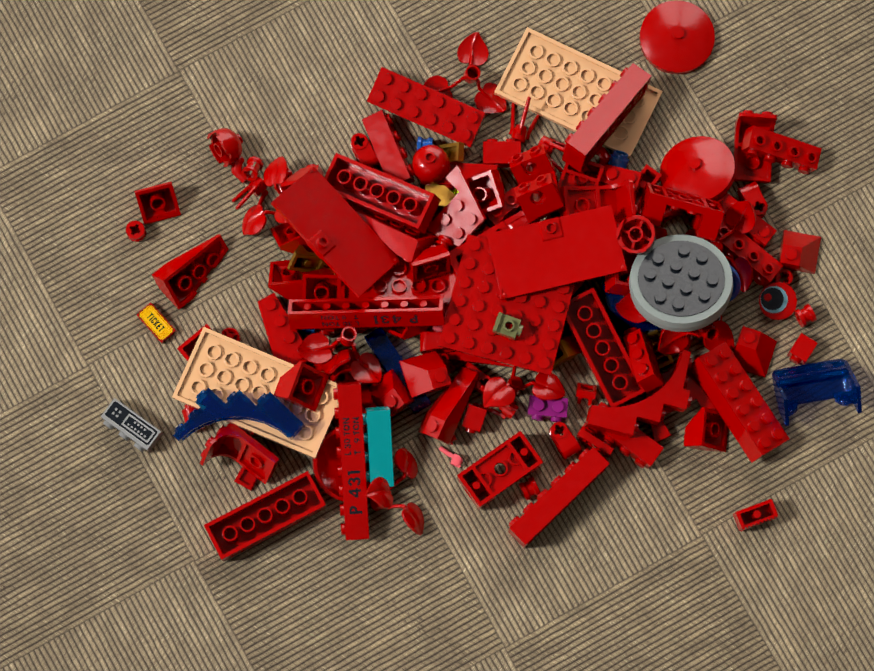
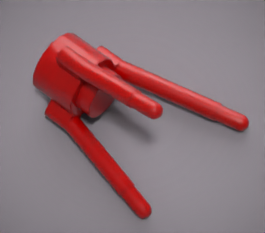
M530 96L527 97L520 125L517 124L516 127L514 103H512L510 139H517L521 143L529 140L530 134L540 118L539 115H536L527 131L524 123L530 105Z
M545 135L538 143V146L543 144L547 153L550 154L554 152L555 148L562 151L566 145ZM550 157L554 167L559 172H562L563 169Z
M257 177L255 181H251L246 188L232 199V202H236L248 192L235 207L236 210L252 194L257 197L261 195L257 205H262L264 198L269 193L266 190L268 186L265 185L263 179Z
M513 401L507 407H500L499 409L502 412L489 407L486 409H488V412L498 415L503 419L506 417L511 419L519 407ZM474 403L475 405H478V406L484 408L483 405H481V404H479V403Z

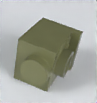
M499 312L493 333L515 340L516 335L520 337L524 325H521L520 319ZM511 323L513 327L511 329H507L505 327V324Z

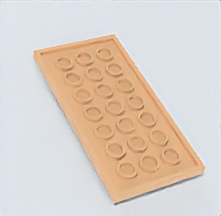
M527 27L494 94L522 108L525 107L527 97L530 96L529 111L576 132L579 122L587 119L589 110L593 106L596 108L600 97L604 93L607 95L611 84L621 78V71ZM648 85L646 94L603 146L613 151H623L630 158L663 91Z
M203 327L172 396L177 401L316 459L333 420L334 408L338 407L337 400L333 398V388H337L336 382H332L329 379L325 385L316 412L288 403L274 396L280 377L294 365L206 327Z

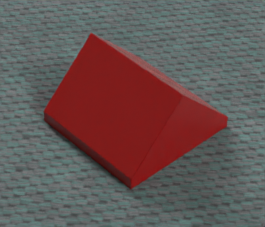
M172 182L134 191L144 224L181 215Z

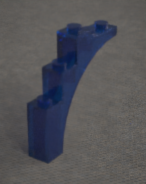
M208 388L206 391L203 389L196 396L197 400L195 403L200 408L198 410L194 409L188 415L189 420L185 424L181 423L175 428L173 436L182 443L192 433L207 425L219 421L239 419L266 424L292 440L305 425L271 392L267 395L264 393L257 400L258 404L255 405L240 390L237 393L234 391L227 397L226 400L228 402L225 404Z

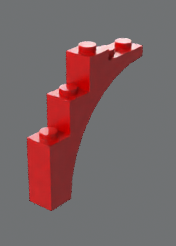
M683 350L679 354L675 369L668 381L652 396L638 403L622 407L591 405L588 409L585 427L630 438L633 436V433H637L639 423L636 420L657 425L664 419L665 410L663 408L683 413L690 407L692 401L690 390L683 389V387L686 388L688 383L687 369H690L692 365L691 352Z

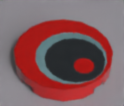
M770 283L760 293V309L770 319H786L796 309V293L786 283Z

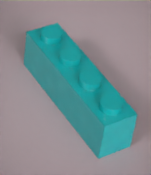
M388 406L365 408V413H363V425H366L364 444H367L365 464L368 463L366 483L370 485L375 478L383 477L387 480L390 487H394L390 408Z

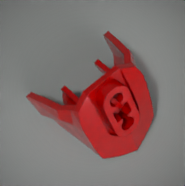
M349 348L338 352L328 362L321 364L317 368V370L329 375L328 379L332 382H357L350 374L352 370L350 365L356 360L353 349ZM361 383L362 407L371 405L373 400L368 384Z

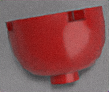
M221 128L208 134L207 140L211 139L212 143L209 145V148L219 164L223 162V167H227L240 158L243 140L239 134L228 128Z
M426 145L418 149L412 161L414 175L423 183L435 184L441 182L450 170L449 157L444 149L437 145Z
M632 215L621 221L617 228L616 236L622 249L630 254L646 253L654 245L656 231L649 219L641 215Z

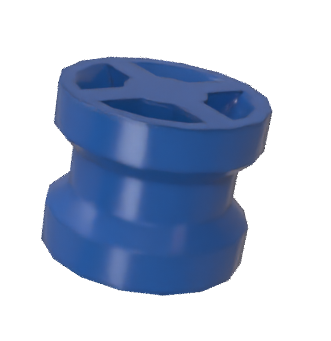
M418 136L417 150L426 145H433L432 137L423 139Z

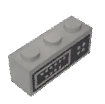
M115 398L101 415V418L105 420L103 422L105 426L111 430L116 428L120 431L118 435L126 441L130 438L135 442L133 446L141 452L144 450L150 452L163 435L160 430Z

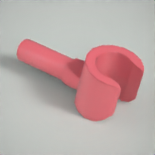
M440 446L439 450L452 458L450 464L460 468L463 462L462 458Z

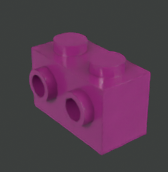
M529 395L527 417H531V420L534 421L551 419V422H562V420L567 418L568 398L545 401L538 399L534 395Z

